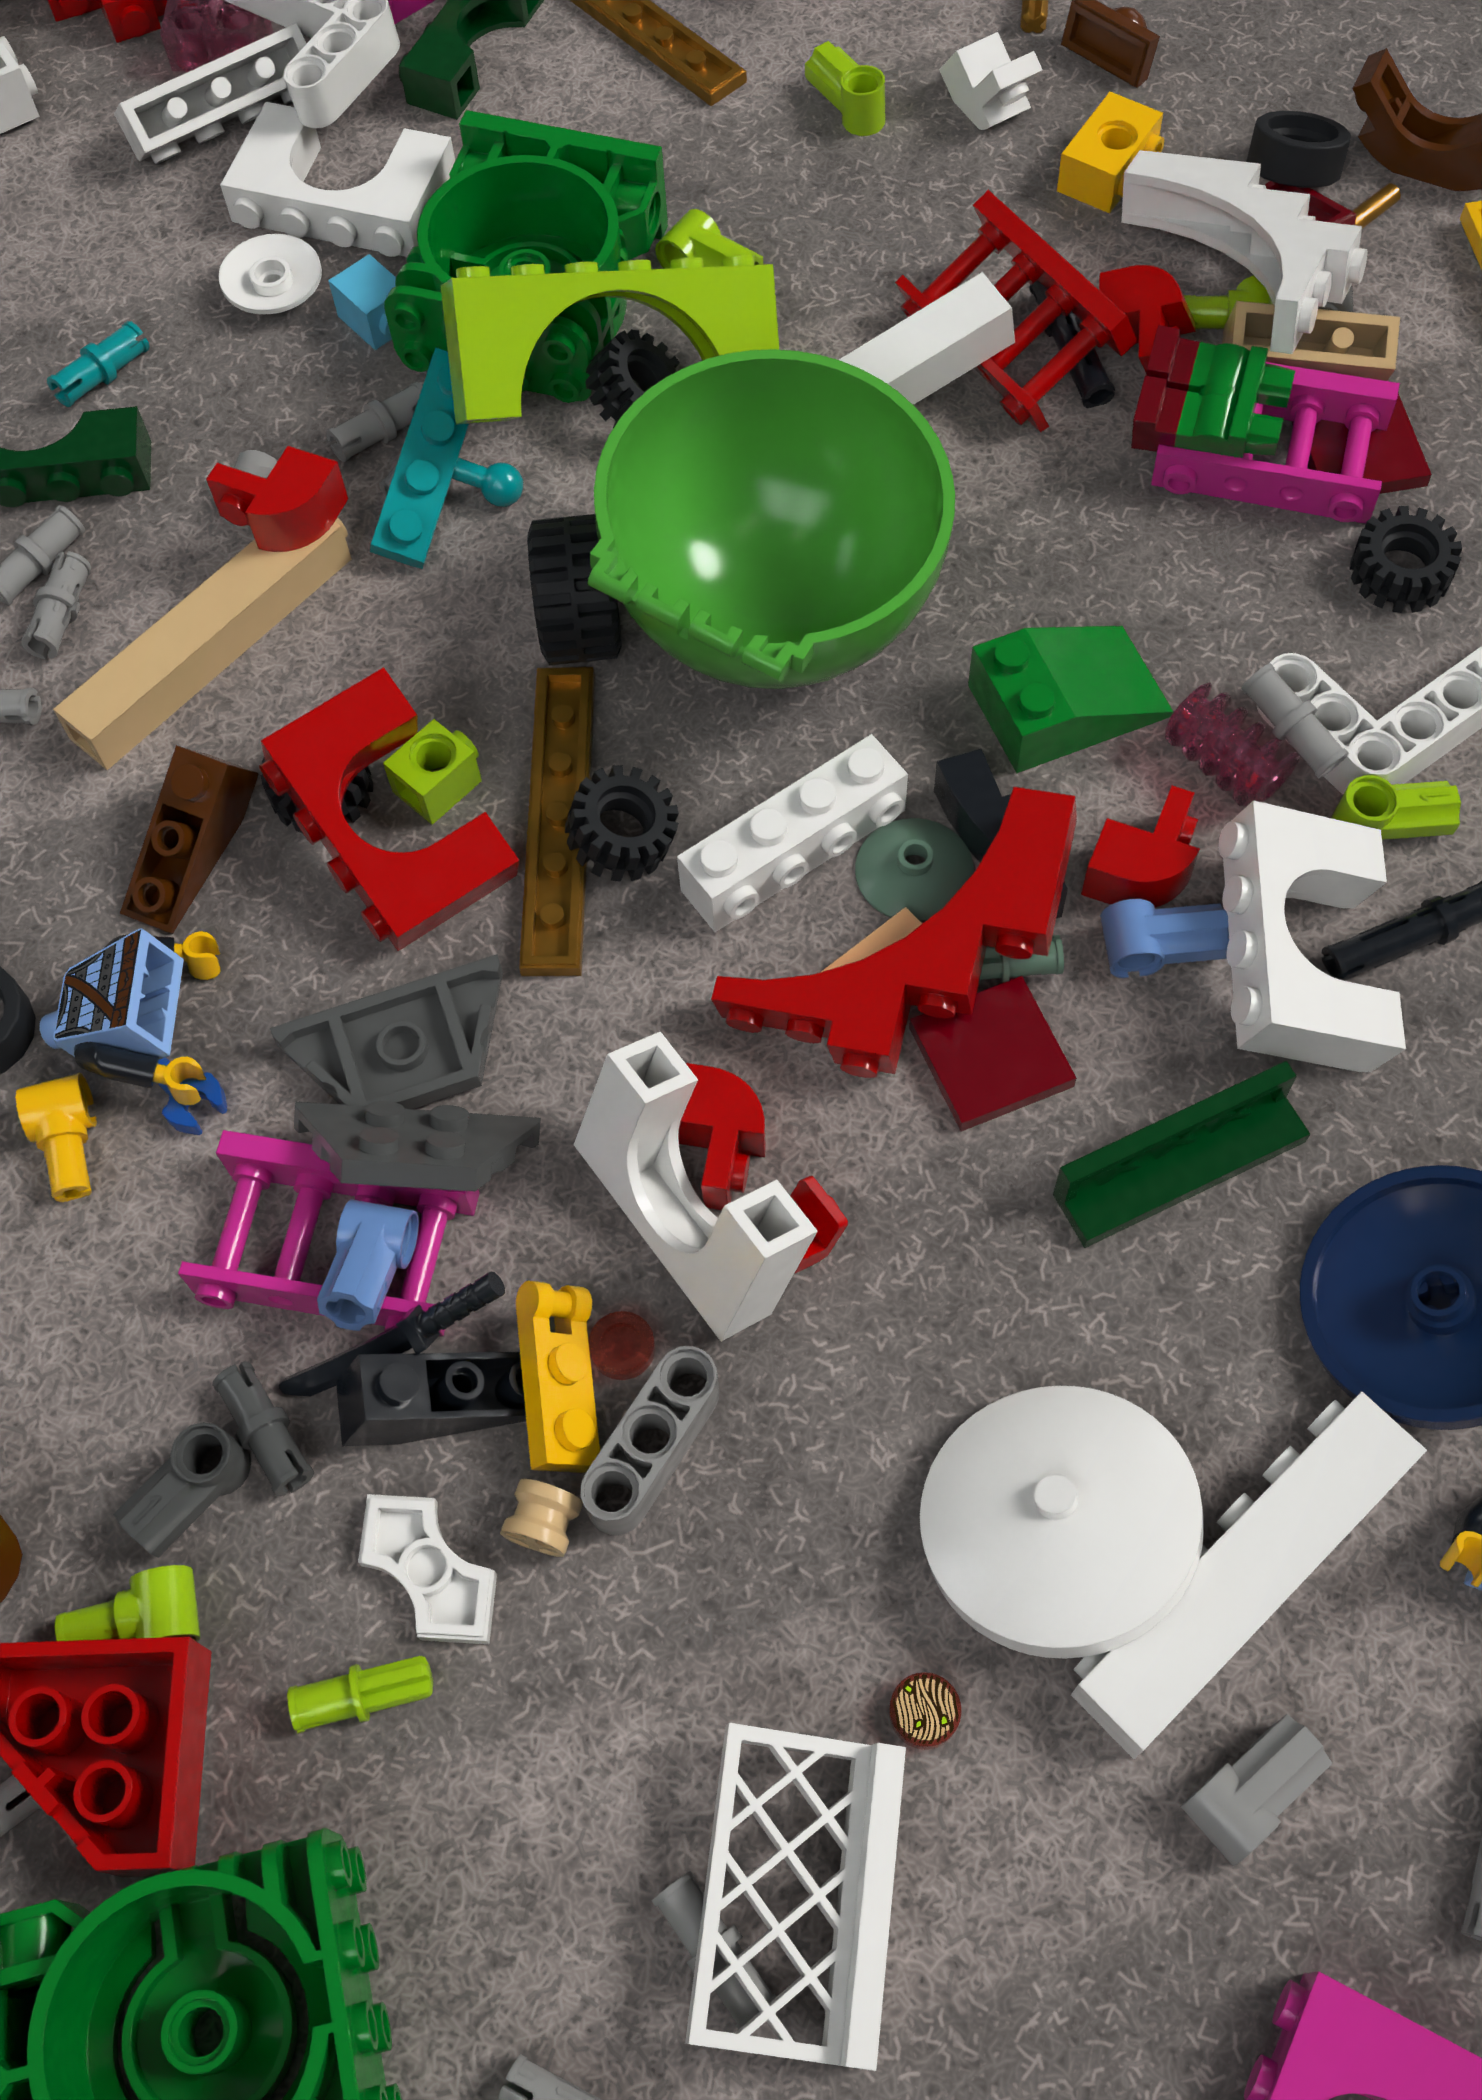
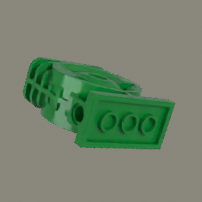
M466 110L459 123L463 146L449 173L450 179L443 183L426 203L417 228L418 246H414L410 250L406 258L407 264L401 267L396 276V287L390 290L384 301V309L393 346L403 364L413 371L425 372L429 368L435 347L448 352L441 285L451 278H456V269L487 266L490 268V276L511 275L512 266L543 264L545 274L565 273L566 264L597 262L598 272L618 271L619 262L628 261L649 252L654 238L662 239L668 227L662 147ZM610 297L588 299L572 304L555 317L543 331L532 350L525 369L522 392L531 391L551 395L567 403L587 400L593 391L586 389L585 380L590 376L586 374L587 366L619 331L626 313L627 299Z
M322 1828L309 1832L306 1838L290 1842L283 1840L269 1842L257 1851L245 1854L232 1852L219 1856L218 1861L200 1866L194 1865L140 1880L115 1893L91 1912L80 1904L54 1899L1 1913L0 2100H132L125 2087L118 2060L119 2027L126 2001L133 1986L145 1968L156 1957L154 1922L159 1919L164 1958L150 1970L139 1984L128 2006L122 2030L123 2063L132 2089L140 2100H268L283 2081L294 2057L298 2039L297 2010L291 1991L292 1987L278 1965L256 1948L238 1943L232 1896L244 1897L246 1899L247 1930L271 1942L287 1957L294 1967L305 1992L309 2019L306 2050L298 2074L282 2100H402L396 2083L386 2086L381 2053L392 2049V2034L385 2004L383 2002L373 2004L368 1972L379 1969V1953L371 1923L363 1925L360 1923L356 1894L366 1892L367 1881L359 1847L347 1848L340 1834L327 1828ZM38 1991L37 1997L35 1999L34 1992ZM213 2009L222 2019L224 2025L223 2037L219 2046L212 2053L205 2055L197 2048L194 2039L195 2027L198 2020L206 2012Z

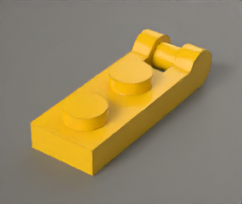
M525 1281L517 1292L516 1315L531 1470L587 1472L600 1452L586 1323L592 1311V1297L588 1289L584 1287L566 1285L557 1291L546 1282ZM550 1317H554L555 1333L550 1332Z

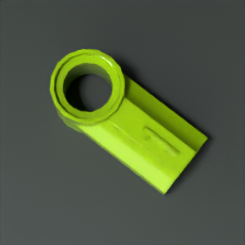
M829 41L815 47L812 56L805 63V78L842 113V124L848 132L858 136H869L879 132L885 125V76L883 72L874 66L858 65L840 47H835Z
M690 209L655 247L657 259L664 269L671 268L670 261L674 259L699 257L703 258V267L722 266V258L739 255L754 256L755 265H763V256L722 236L716 222L708 214L698 209Z
M1364 775L1355 778L1349 783L1331 818L1381 830L1382 840L1453 835L1460 825L1461 800L1457 786H1451L1448 781L1392 785L1381 777Z

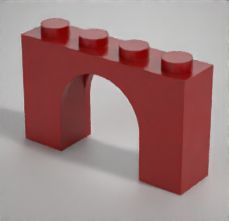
M383 667L262 739L261 745L266 762L259 765V768L276 795L281 796L287 792L299 809V811L293 814V817L306 839L312 845L321 841L333 859L327 862V866L341 889L346 894L354 889L367 908L360 913L375 938L379 942L388 938L397 951L516 877L520 860L486 812L429 847L413 852H391L374 847L361 839L349 826L342 812V802L351 781L365 767L400 747L418 733V715Z

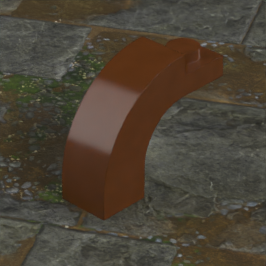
M1387 48L1369 55L1352 88L1357 105L1368 116L1358 138L1369 153L1392 173L1452 191L1482 189V113L1471 117L1454 118L1430 111L1412 95Z

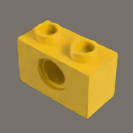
M1109 92L1061 153L1057 192L1110 214L1120 199L1123 198L1124 172L1139 150L1162 152L1164 137L1159 135L1163 112Z

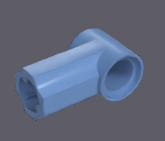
M1128 899L1109 905L1100 914L1110 972L1115 977L1127 978L1129 977L1128 972L1139 971L1140 976H1148L1160 970L1164 964L1227 958V946L1229 943L1228 915L1220 903L1155 909L1150 901Z
M353 1199L346 1203L337 1229V1253L317 1298L319 1314L331 1319L337 1327L360 1331L367 1324H375L396 1269H405L412 1259L419 1227L416 1211Z

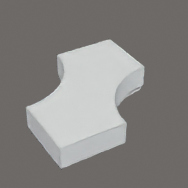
M367 1494L358 1563L361 1567L373 1568L389 1574L405 1587L415 1608L417 1637L422 1641L489 1644L497 1580L495 1570L464 1561L446 1545L439 1528L437 1516L438 1502L435 1498Z

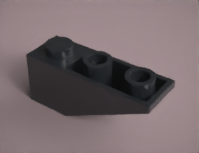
M520 1352L419 1353L418 1355L416 1353L359 1354L336 1381L342 1447L397 1445L526 1422Z

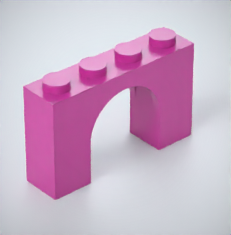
M1316 1971L1304 1973L1300 1984L1293 1980H1289L1286 1983L1278 1999L1272 2023L1282 2029L1271 2059L1263 2054L1258 2057L1244 2091V2100H1329L1345 2094H1358L1371 2100H1482V2058L1331 1977Z

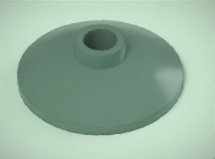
M920 818L900 819L876 829L863 842L855 862L857 885L863 897L873 908L892 918L906 907L920 922L927 921L941 910L974 873L972 856L964 841L948 827ZM910 855H918L923 857L925 861L914 865L908 863L905 858Z

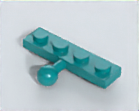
M436 347L370 545L371 553L421 569L424 567L452 479L480 488L484 498L492 505L498 507H507L517 502L522 495L524 487L520 472L511 464L499 462L487 468L459 458L470 424H456L448 352Z

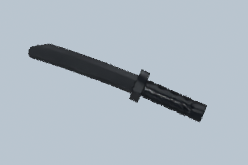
M491 1271L475 1280L473 1284L470 1283L461 1288L460 1292H455L444 1298L443 1302L439 1301L432 1305L426 1312L423 1311L419 1304L410 1309L392 1328L321 1363L286 1377L279 1384V1389L286 1395L311 1397L336 1386V1381L359 1354H402L413 1348L416 1355L428 1349L440 1335L439 1330L455 1324V1321H460L469 1316L470 1312H475L486 1306V1303L489 1304L505 1294L504 1284L501 1278Z

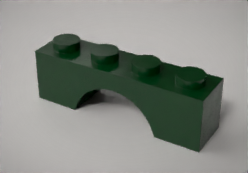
M447 0L434 20L427 24L422 36L412 49L403 56L400 62L399 78L403 84L406 103L457 120L480 89L474 50L470 48L472 43L494 30L509 27H525L544 0Z
M137 406L83 412L75 427L66 436L43 448L15 451L0 447V505L13 508L19 507L24 503L49 500L71 502L78 497L107 494L120 497L126 496L131 492L150 490L151 439Z

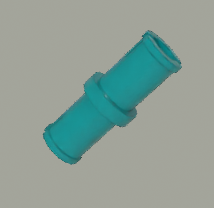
M127 321L121 328L97 345L90 342L80 349L81 356L55 375L52 374L47 378L48 387L50 390L59 387L61 390L54 394V396L61 404L70 407L76 400L101 382L108 385L117 378V371L149 350V342L147 338L137 341L135 338L143 332L132 321Z

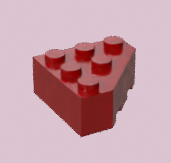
M191 1637L0 1643V1756L12 1769L11 1773L44 1812L52 1816L77 1845L76 1849L95 1871L122 1878L152 1877L195 1865L212 1651Z

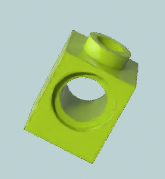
M435 719L431 720L383 762L392 792L431 825L482 781L476 760L479 757V753L472 741L459 730L451 733ZM445 767L439 771L431 772L435 768Z

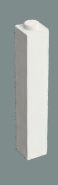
M981 272L839 360L881 379L914 405L1014 344L1012 307L985 274Z

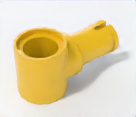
M77 1073L17 1089L15 1098L18 1116L26 1137L30 1142H36L37 1148L44 1151L52 1198L58 1202H67L91 1195L92 1190L83 1144L88 1140L87 1129L95 1127L97 1120L96 1116H89L88 1105H92L94 1102L84 1075Z

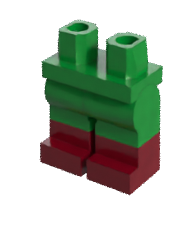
M1158 325L1146 376L1144 377L1133 419L1131 448L1157 452L1160 444L1243 458L1244 453L1275 456L1284 418L1256 414L1254 412L1257 403L1287 408L1295 370L1267 364L1268 348L1251 346V350H1248L1236 344L1223 343L1214 345L1179 338L1180 329Z

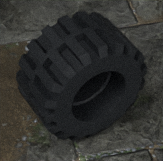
M595 514L532 520L528 531V560L536 628L541 653L549 665L617 659L622 647L618 600L588 586V578L592 571L590 552L599 541Z

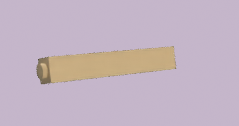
M337 517L331 528L321 538L296 550L285 552L258 549L254 539L53 709L69 739L106 770L110 769L352 560L345 539L348 536V532L342 521Z

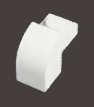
M996 32L957 50L939 71L953 102L978 129L985 130L1031 108L1026 97L1030 92L1027 84L1042 71V68L1034 51L1011 61L999 33Z

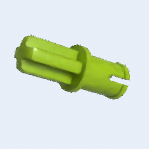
M416 1656L362 1670L360 1665L355 1664L349 1667V1674L298 1687L297 1685L288 1688L287 1701L293 1728L299 1734L307 1729L353 1717H358L361 1723L370 1720V1713L430 1697L433 1692V1676L426 1657Z

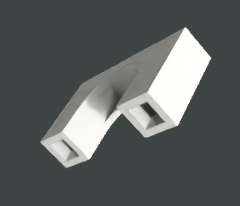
M265 102L220 184L231 221L250 229L260 227L285 232L297 238L305 236L330 241L340 247L354 246L379 251L381 254L389 257L398 255L407 257L412 247L418 246L417 228L426 203L434 192L450 179L449 173L455 162L451 137L404 128L386 165L373 179L350 189L323 190L304 183L321 149L316 128H309L300 123L294 107Z
M1253 800L1233 820L1224 826L1218 843L1219 854L1223 857L1225 888L1222 903L1228 915L1229 943L1226 955L1232 971L1233 999L1231 1003V1017L1236 1024L1237 1049L1356 1072H1372L1406 1049L1400 993L1339 980L1316 968L1295 945L1287 928L1284 905L1285 898L1301 899L1338 908H1355L1387 883L1381 830Z
M657 1032L607 1054L574 1146L722 1342L772 1314L818 1231L778 1180L724 1205L719 1218L704 1205L686 1174L678 1140L680 1121L698 1079L661 1032Z

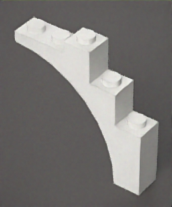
M1139 150L1124 172L1121 223L1160 229L1194 239L1225 253L1246 267L1266 288L1275 306L1270 351L1293 354L1303 333L1311 334L1316 321L1318 306L1325 307L1327 302L1342 304L1352 283H1361L1367 261V249L1359 248L1362 226L1316 221L1315 216H1308L1310 194L1266 189L1265 185H1259L1261 164Z

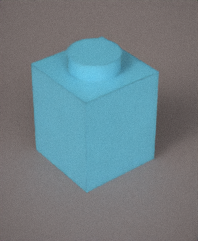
M368 254L329 279L328 282L338 317L376 350L392 340L385 314L384 301L390 290L396 287V277Z

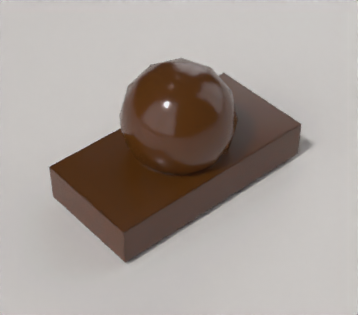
M1072 0L1061 45L1138 88L1148 79L1160 36L1147 29L1143 16L1135 8L1124 6L1111 9L1097 0Z

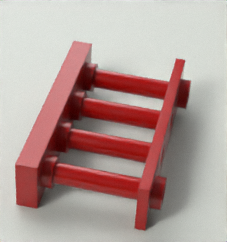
M987 190L973 204L982 223V226L978 229L979 236L922 293L902 275L895 282L906 300L900 307L907 317L913 315L957 288L993 252L999 254L1003 249L1013 257L1011 260L1013 267L994 284L1004 299L1008 302L1026 283L1033 285L1037 280L1047 288L1045 291L1047 298L1014 329V344L974 367V369L1004 397L999 403L1018 425L1021 426L1028 420L1037 430L1042 432L1049 427L1037 404L1042 397L1095 346L1102 348L1107 343L1122 357L1137 343V339L1128 316L990 190ZM1072 311L1082 320L1079 324L1082 330L1021 388L1003 370L1060 314L1067 316Z

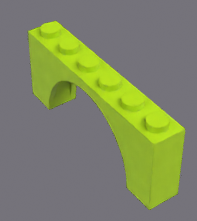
M739 255L722 258V266L703 267V258L690 257L671 260V268L651 269V260L644 259L619 262L618 271L598 272L597 262L566 264L565 273L545 274L543 264L512 266L511 275L490 276V268L487 266L456 269V278H451L441 285L456 424L503 422L522 417V384L525 369L536 342L546 327L563 310L572 304L588 299L602 297L622 298L644 304L658 311L671 320L689 338L702 361L728 353L749 350H779L773 264L755 265L754 256Z

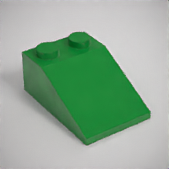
M1123 626L1023 628L972 647L968 686L1016 774L1173 717L1174 711Z

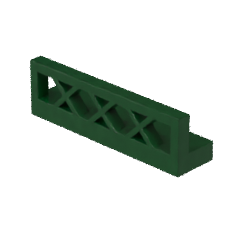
M1287 1060L1060 1167L1053 1196L1083 1247L1087 1248L1305 1143L1310 1136V1132L1286 1098L1297 1077Z

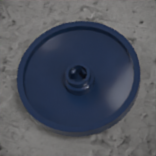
M1447 1165L1421 1166L1404 1169L1375 1179L1357 1189L1331 1211L1320 1225L1306 1252L1300 1279V1306L1304 1326L1317 1358L1335 1383L1351 1398L1355 1399L1363 1392L1395 1422L1433 1430H1457L1482 1426V1171Z

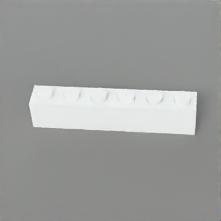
M1363 1392L1346 1408L1337 1400H1334L1307 1428L1316 1437L1307 1449L1300 1455L1293 1447L1289 1446L1263 1473L1262 1476L1272 1485L1255 1502L1246 1493H1243L1219 1518L1216 1523L1225 1533L1209 1550L1202 1544L1197 1569L1189 1587L1178 1604L1160 1623L1138 1639L1120 1648L1084 1657L1073 1669L1083 1680L1077 1685L1071 1696L1133 1759L1149 1746L1427 1451Z

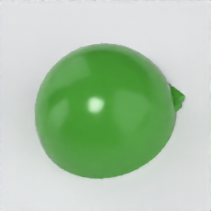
M777 349L749 350L705 359L667 376L649 388L633 402L609 434L601 452L595 475L594 507L599 541L590 552L592 571L588 578V586L622 602L630 616L649 638L670 656L691 669L721 682L748 688L785 689L828 681L853 671L868 662L896 640L922 610L938 581L948 551L955 516V489L948 457L936 433L917 408L890 385L858 367L818 354Z

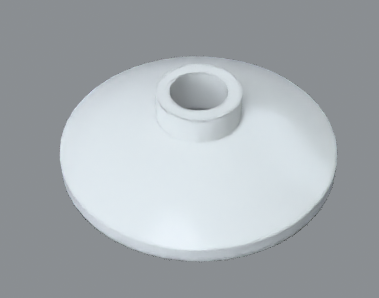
M266 234L242 242L227 254L219 269V284L225 298L240 310L254 314H276L293 309L305 302L317 289L322 276V268L316 251L304 240L286 234Z

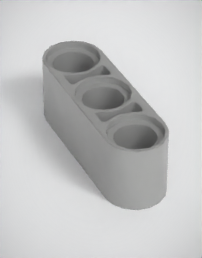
M680 1346L669 1351L661 1359L585 1473L581 1483V1499L591 1523L599 1531L609 1535H623L634 1530L642 1522L716 1408L719 1400L717 1368L712 1357L704 1350L694 1346ZM694 1373L706 1380L705 1387L693 1396L683 1397L671 1390L673 1382L684 1374ZM658 1428L670 1436L667 1445L656 1453L646 1454L634 1447L636 1438L648 1429ZM611 1485H623L632 1491V1497L623 1509L616 1512H607L597 1506L599 1494L605 1488Z

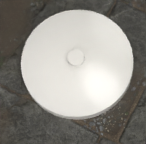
M1047 1386L1020 1391L987 1405L968 1418L948 1438L932 1463L924 1484L920 1507V1530L924 1551L933 1577L946 1600L964 1621L990 1640L1009 1649L1039 1657L1067 1659L1088 1657L1120 1648L1153 1629L1172 1611L1189 1587L1197 1569L1203 1543V1510L1200 1489L1188 1457L1172 1434L1152 1415L1137 1405L1104 1391L1078 1386Z

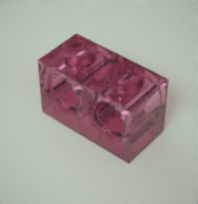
M167 0L160 35L172 71L189 72L269 36L274 31L270 20L224 0Z

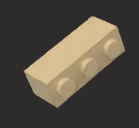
M1236 301L1223 329L1222 344H1236L1248 350H1251V346L1268 348L1266 362L1388 381L1396 368L1400 317L1318 309L1311 334L1303 333L1293 354L1270 351L1275 310L1274 304Z

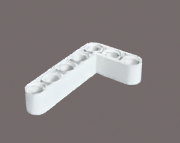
M224 0L284 27L297 23L301 33L311 38L287 64L283 76L300 123L309 128H323L335 122L396 55L400 48V40L388 0Z
M1482 646L1378 720L1306 656L1286 653L1275 657L1270 662L1278 675L1303 703L1308 700L1311 701L1318 709L1315 717L1328 729L1340 746L1349 752V755L1338 766L1323 776L1342 795L1350 782L1364 775L1381 777L1392 785L1405 784L1482 728ZM1257 706L1258 713L1263 720L1274 729L1275 726Z

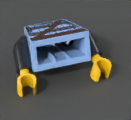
M142 928L128 935H120L112 939L102 950L70 967L65 973L58 1010L46 1014L40 1021V1033L43 1040L50 1047L63 1049L74 1056L76 1063L82 1069L111 1080L152 1088L154 1082L168 1086L174 1100L179 1104L194 1105L200 1102L201 1097L196 1088L188 1084H180L188 1078L206 1080L203 1070L196 1060L188 1056L178 1057L166 1066L159 1064V1059L170 1056L183 962H187L189 972L193 977L200 980L215 978L221 971L218 958L215 956L220 955L217 941L208 932L199 931L187 936L183 944L174 943V937L152 936Z

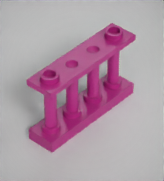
M1266 362L1267 364L1295 370L1287 408L1257 403L1254 412L1256 414L1294 421L1285 465L1252 460L1253 454L1244 453L1243 458L1160 444L1158 446L1151 485L1164 487L1171 493L1188 494L1191 492L1330 517L1340 522L1366 524L1372 517L1382 486V481L1363 478L1371 432L1375 429L1387 431L1397 401L1400 383ZM1321 420L1345 423V426L1349 429L1341 474L1307 469L1315 426Z
M223 1130L216 1155L237 1184L211 1266L182 1261L178 1274L195 1294V1299L211 1307L232 1309L235 1301L322 1315L319 1314L317 1298L323 1285L301 1282L300 1279L323 1200H328L331 1198L332 1193L355 1196V1200L392 1207L393 1203L416 1206L422 1216L418 1227L415 1250L407 1268L400 1298L386 1296L374 1324L385 1326L384 1331L395 1326L415 1306L420 1304L423 1311L426 1312L429 1307L434 1305L426 1303L447 1220L454 1219L456 1213L474 1216L480 1192L479 1189L474 1192L341 1183L330 1171V1163L321 1160L312 1150V1144ZM271 1183L293 1186L294 1191L298 1193L274 1277L238 1271L261 1191L269 1189ZM445 1329L439 1330V1336H444Z

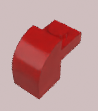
M1135 265L1100 273L1099 290L1128 316L1137 343H1139L1138 358L1145 372L1147 371L1158 325L1180 329V335L1196 332L1194 318L1177 281L1167 271L1151 265Z
M291 446L286 447L267 478L220 463H216L206 478L220 516L234 525L250 526L258 549L271 552L296 550L321 538L331 528L349 499L337 461Z
M1172 785L1153 833L1107 818L1088 864L1081 895L1110 905L1128 899H1143L1150 901L1154 908L1176 898L1187 886L1200 848L1190 845L1199 820L1188 816L1195 792Z
M686 1063L698 1081L681 1118L678 1140L679 1144L708 1148L701 1183L703 1203L709 1209L722 1210L724 1205L731 1202L733 1191L744 1193L749 1171L750 1155L765 1157L764 1112L753 1089L735 1074L720 1068Z

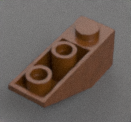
M176 745L120 914L168 933H174L241 825L259 773L212 755Z

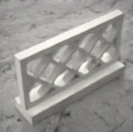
M735 1723L726 1724L685 2044L876 2071L906 1747L883 1743L867 1745ZM741 1743L768 1747L786 1772L783 1777L757 1798H755L738 1774ZM786 1750L808 1753L810 1755L796 1765ZM822 1756L851 1760L848 1793L827 1809L802 1772ZM793 1781L818 1817L787 1842L762 1808V1805ZM736 1790L746 1807L732 1817ZM846 1807L843 1831L834 1816ZM753 1814L778 1851L748 1876H745L728 1851L730 1831ZM824 1825L841 1848L842 1854L840 1870L819 1887L793 1850ZM784 1859L809 1896L778 1922L752 1884ZM727 1869L737 1885L723 1895L725 1871ZM838 1886L835 1910L826 1898V1895ZM743 1893L769 1930L740 1955L735 1957L718 1932L720 1911ZM816 1904L833 1927L834 1932L832 1950L810 1968L785 1933V1930ZM776 1939L801 1976L768 2004L742 1966ZM717 1950L727 1966L712 1977L715 1952ZM830 1966L828 1991H826L817 1977ZM734 1974L759 2012L735 2033L708 2030L706 2025L710 1993ZM807 1985L825 2009L822 2046L794 2042L775 2014ZM767 2022L779 2040L750 2035L763 2023Z

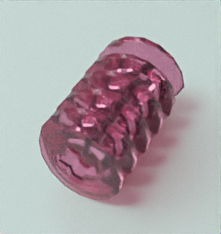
M1208 682L1201 685L1171 715L1166 726L1165 739L1171 746H1182L1181 752L1188 761L1199 760L1198 767L1205 776L1216 775L1215 783L1222 791L1233 790L1232 798L1239 806H1248L1253 800L1258 802L1267 800L1292 774L1300 760V755L1292 752L1279 761L1275 757L1283 744L1282 740L1274 737L1264 745H1260L1258 742L1265 731V725L1262 722H1256L1244 731L1241 727L1248 716V710L1244 707H1239L1227 716L1224 712L1231 701V696L1227 692H1223L1210 701L1207 698L1211 692V683Z

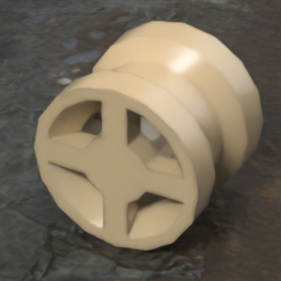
M520 1479L514 1494L518 1501L514 1515L505 1519L500 1534L520 1546L547 1555L563 1557L569 1544L565 1532L569 1521L579 1516L583 1505L582 1500L556 1486L537 1480Z

